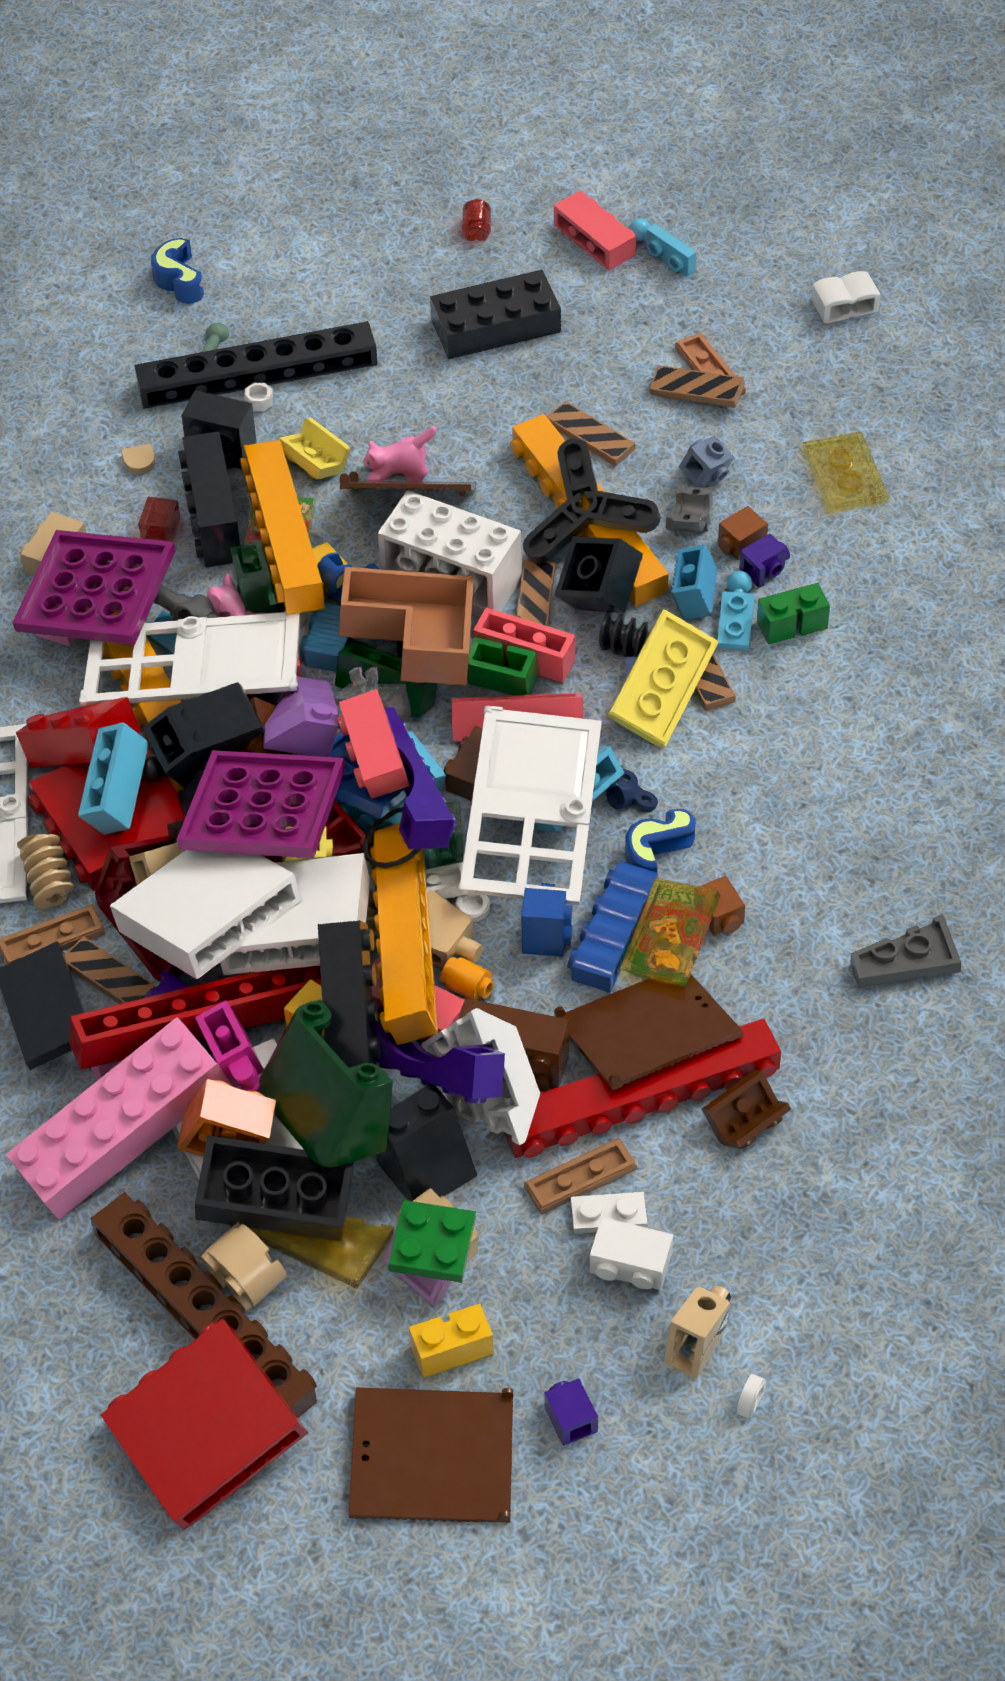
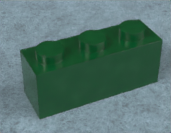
M356 640L338 653L335 678L336 687L356 696L377 689L384 706L394 707V709L403 712V714L409 717L420 718L435 706L438 683L401 681V657Z

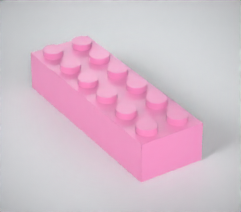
M176 1017L6 1155L43 1203L58 1219H61L178 1125L183 1119L185 1109L207 1079L213 1081L220 1080L229 1083L215 1060L181 1020Z

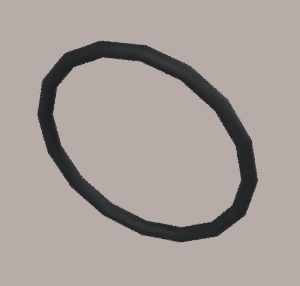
M403 807L396 808L388 812L381 819H378L366 834L362 849L365 859L373 866L383 868L398 866L412 859L421 850L414 849L410 854L401 859L387 863L377 862L369 855V840L376 828L389 817L402 812Z

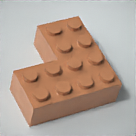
M345 567L340 607L339 636L353 639L369 638L382 639L384 641H403L401 681L440 683L451 686L467 685L474 576Z

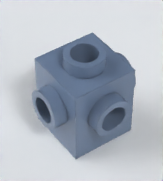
M714 435L704 441L702 439L695 441L689 447L687 454L678 467L696 487L700 488L712 481L718 483L724 479L730 471L728 467L733 461L734 456Z

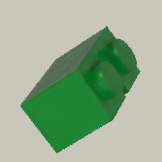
M819 583L758 599L757 624L768 645L795 638L798 615H800L799 633L801 636L827 629L830 604Z
M475 637L469 650L468 684L510 695H531L539 675L536 652L508 645L506 650L509 663L508 668L505 667L506 661L502 643Z

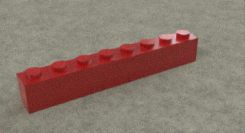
M320 965L249 972L70 1016L69 1044L80 1070L125 1059L176 1017L181 1020L197 1040L205 1039L195 1017L225 1000L229 1003L243 1029L285 1019L284 1007L310 979L321 985Z
M763 1018L739 1026L743 1030V1037L731 1042L725 1041L724 1044L719 1043L717 1047L713 1046L711 1050L701 1051L698 1055L694 1054L692 1058L688 1056L686 1060L682 1059L679 1063L675 1062L673 1066L669 1064L667 1068L662 1067L660 1071L656 1070L654 1074L650 1072L648 1076L643 1075L641 1079L637 1078L635 1082L631 1080L629 1084L624 1083L621 1088L612 1091L600 1075L596 1074L540 1093L525 1143L518 1145L512 1142V1135L505 1132L504 1134L515 1158L524 1155L528 1158L535 1157L541 1154L545 1148L553 1145L567 1146L574 1143L580 1136L589 1133L594 1135L603 1134L612 1125L624 1121L629 1124L641 1120L645 1114L657 1110L668 1112L674 1109L678 1103L689 1099L693 1101L703 1100L713 1091L722 1088L728 1090L754 1070L763 1071L765 1077L768 1078L776 1070L780 1069L781 1050Z

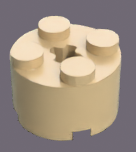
M239 1222L234 1224L200 1256L203 1263L210 1269L209 1272L219 1282L220 1287L223 1289L228 1286L245 1312L252 1307L254 1308L287 1277V1273L278 1259L271 1264L272 1258L268 1254L269 1248L254 1232L244 1224L240 1225Z

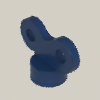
M623 769L624 774L606 790L608 803L614 809H621L634 803L642 811H653L658 804L656 796L651 792L643 790L638 785V779L633 772Z

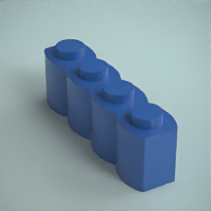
M619 861L615 870L610 869L604 882V889L606 890L603 896L598 895L592 908V915L594 917L590 923H584L580 934V941L582 943L579 949L573 948L569 956L567 967L571 969L572 981L611 993L657 891V872Z

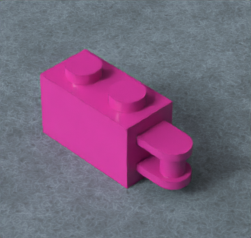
M227 1000L196 1016L198 1025L217 1063L232 1087L240 1086L245 1091L259 1092V1075L263 1072L264 1068Z

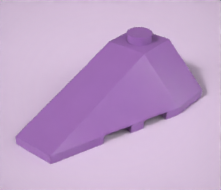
M297 676V691H287L264 725L263 748L307 756L330 757L338 728V710L330 683L328 681Z

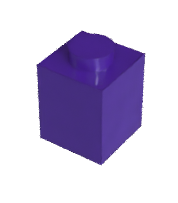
M579 1378L571 1382H558L550 1387L548 1391L544 1392V1408L563 1446L598 1432V1415Z

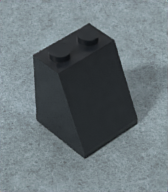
M431 1083L390 1108L387 1150L376 1154L377 1163L407 1201L415 1200L430 1188L439 1197L446 1196L477 1177V1172L455 1109L436 1085Z

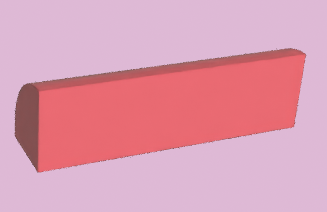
M581 692L451 698L453 742L462 741L465 736L469 737L475 726L483 728L485 706L503 707L502 710L583 719V697Z

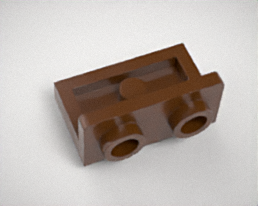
M761 1070L752 1071L702 1108L718 1141L724 1146L737 1149L751 1145L756 1140V1135L764 1129L778 1125L783 1120L782 1116L791 1110L788 1102L777 1100Z

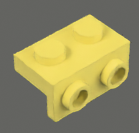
M306 418L300 433L279 438L287 459L307 471L310 477L317 480L324 479L344 471L350 447L314 419Z

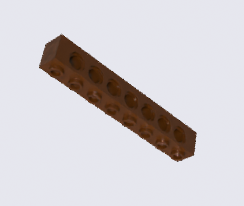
M124 1192L90 1218L94 1235L195 1340L206 1326L224 1319L234 1330H237V1335L251 1354L261 1355L256 1361L271 1381L274 1379L285 1380L282 1384L275 1387L298 1418L317 1403L315 1392L317 1385L312 1376L304 1369L299 1371L292 1364L291 1356L282 1345L274 1346L267 1339L268 1334L264 1327L257 1320L250 1321L243 1314L244 1309L233 1295L227 1297L220 1290V1284L211 1272L206 1271L203 1273L197 1267V1261L193 1254L186 1247L180 1249L173 1242L174 1238L169 1229L162 1223L157 1225L150 1218L151 1214L143 1202L139 1199L134 1202ZM134 1233H142L139 1237L136 1238L129 1237ZM156 1257H165V1259L159 1262L152 1261ZM179 1281H189L183 1286L175 1285ZM203 1305H212L208 1310H198Z

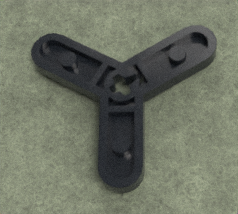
M576 438L568 439L559 446L557 451L567 500L527 535L523 542V550L529 561L541 564L552 559L572 541L573 537L579 535L590 524L647 533L653 531L659 525L661 516L657 505L653 501L599 491L591 456L585 442ZM583 495L586 496L589 502V509L584 511L582 509Z

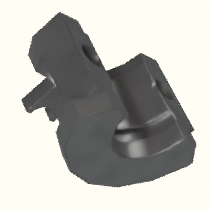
M687 486L677 488L674 513L667 514L665 528L669 531L681 529L700 532L708 531L709 524H711L709 512L713 504L712 489Z

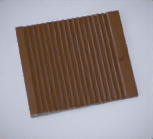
M355 471L349 475L346 473L340 475V489H456L459 491V496H466V491L476 489V482L358 481V473Z
M661 973L662 975L670 976V977H673V978L687 976V975L674 976V975H669V974ZM689 973L685 985L648 978L568 1012H565L561 1006L554 1010L555 1017L569 1019V1039L612 1091L621 1088L624 1083L629 1084L631 1080L635 1082L637 1078L641 1079L643 1075L648 1076L650 1072L654 1074L656 1070L660 1071L662 1067L667 1068L669 1064L673 1066L675 1062L679 1063L682 1059L686 1060L688 1056L692 1058L694 1054L698 1055L701 1051L711 1050L713 1046L717 1047L719 1043L724 1044L725 1041L731 1042L743 1037V1030L691 973Z
M356 1387L349 1518L418 1519L420 1521L425 1519L427 1521L441 1520L443 1522L447 1520L451 1522H510L513 1389L504 1388L502 1393Z

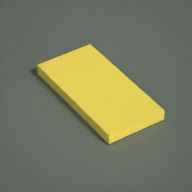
M663 609L606 717L655 746L665 748L719 641Z

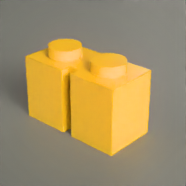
M480 1303L449 1313V1321L443 1323L440 1316L409 1327L410 1346L423 1378L494 1354L493 1334Z

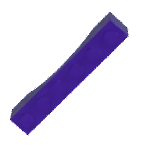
M384 707L410 786L403 788L407 798L403 805L399 831L408 849L448 848L450 836L456 830L455 816L453 813H450L445 803L444 795L440 794L435 785L433 775L429 774L425 766L424 758L419 755L413 738H410L404 721L400 720L394 707Z
M378 1006L379 1020L374 1022L375 1036H379L381 1042V1057L376 1058V1061L379 1062V1067L397 1069L400 1071L401 1076L421 1079V1084L428 1086L432 1083L442 1087L443 1093L464 1096V1101L468 1103L482 1104L486 1103V1098L502 1097L505 1053L484 1045L454 1047L444 1056L437 1057L426 1051L415 1040L397 1045L391 1032L385 1033L382 1027L380 1013L384 1012V1008Z

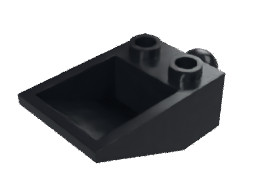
M236 682L168 707L142 727L156 756H146L142 778L148 782H156L166 773L186 788L198 769L205 770L212 750L237 752L261 734L265 728L242 685Z

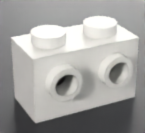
M601 1217L590 1252V1273L596 1274L599 1278L608 1281L617 1279L629 1282L640 1289L648 1290L653 1288L662 1290L673 1252V1234Z

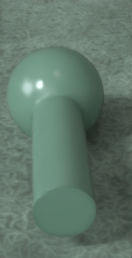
M213 323L207 328L206 338L208 341L202 352L216 350L220 342L225 341L229 337V330L224 324Z

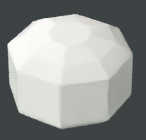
M253 383L245 388L244 401L252 403L253 412H264L273 406V389L266 383Z

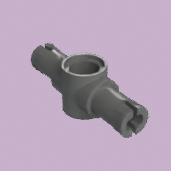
M161 584L153 602L170 611L173 621L190 616L218 618L211 601L206 596L198 594L189 597L183 593L178 594Z

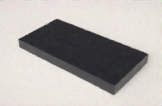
M56 941L0 968V988L25 1063L30 1070L72 1051L69 1044L70 1016L85 1013L62 947Z

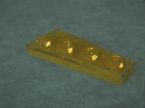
M350 1216L348 1220H345L342 1242L249 1228L265 1245L355 1289H358L394 1234V1226L381 1224V1227L364 1224L363 1219Z

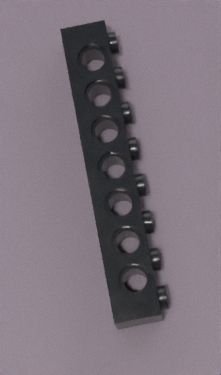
M369 321L136 364L134 368L143 409L189 401L195 390L221 395L245 390V388L253 383L274 385L378 364L376 343Z

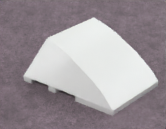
M476 1008L423 1042L422 1047L437 1057L444 1056L454 1047L484 1045L505 1053L502 1097L486 1098V1103L474 1104L464 1101V1096L446 1093H443V1095L454 1107L456 1115L473 1123L479 1120L489 1125L491 1132L498 1134L503 1131L512 1135V1142L521 1145L526 1141L540 1091L517 1027Z

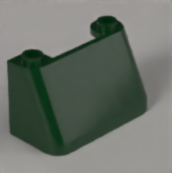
M320 999L307 1002L296 1009L260 1076L259 1093L263 1094L264 1097L276 1100L275 1116L315 1163L323 1167H337L387 1150L393 1081L375 1064L362 1063L350 1068L345 1065L321 1037L322 1030L331 1024L332 1013Z

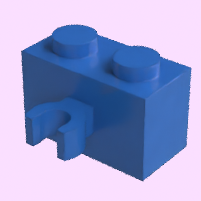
M541 883V886L555 887V884ZM525 888L521 914L522 954L563 957L564 946H571L573 905H566V891Z

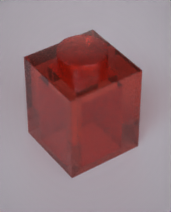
M147 497L138 523L140 537L143 539L173 542L181 520L178 500Z

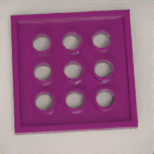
M56 530L12 622L15 631L135 645L176 552L174 542ZM79 557L82 558V559H81L80 561H78V562L70 563V562L75 561V560H76L77 558H79ZM107 561H112L108 565L100 566L106 563ZM136 564H141L139 567L135 569H129L134 567ZM67 581H72V582L69 583L68 585L60 586V585L65 584ZM96 584H101L98 588L90 589ZM126 587H131V588H130L128 591H126V592H120V591L124 590ZM56 604H61L58 608L50 610ZM86 607H90V609H89L88 611L83 612V613H78V612L83 611ZM116 610L120 611L117 615L107 616L113 614Z
M212 750L177 837L179 850L314 858L345 770L344 758ZM288 826L293 827V828H291V829L285 830L286 827H288Z

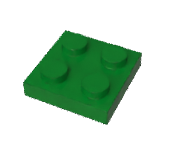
M403 1200L388 1263L389 1271L462 1283L476 1220V1211Z

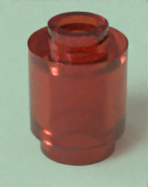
M480 199L470 200L463 206L462 232L468 241H475L476 239L478 241H485L491 232V206Z

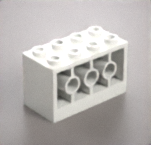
M409 490L403 495L378 532L380 569L474 576L471 615L479 618L486 607L501 612L521 582L522 555L520 530Z

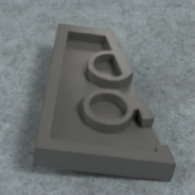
M943 914L934 917L932 923L919 928L916 925L907 929L906 935L894 940L886 938L851 953L850 960L859 988L961 972V960Z

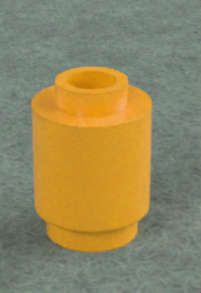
M451 957L442 969L441 982L446 984L447 989L465 998L478 1001L481 998L487 999L494 988L492 972L465 958L457 959Z

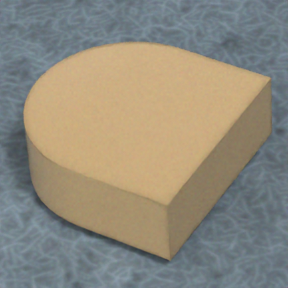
M151 443L121 450L125 467L130 473L142 475L154 468L155 456Z

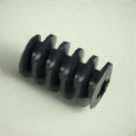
M608 610L600 627V648L604 651H608L611 648L613 654L616 655L623 651L625 658L633 657L634 655L637 657L650 633L648 632V622L644 621L638 629L636 628V618L632 617L626 625L624 624V614H619L614 621L612 620L613 610Z

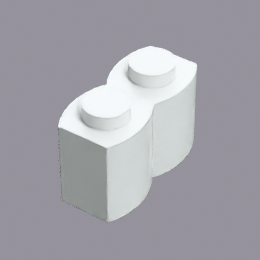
M865 271L852 272L841 278L828 277L813 283L811 300L824 323H832L850 317L878 312L881 298L869 273Z

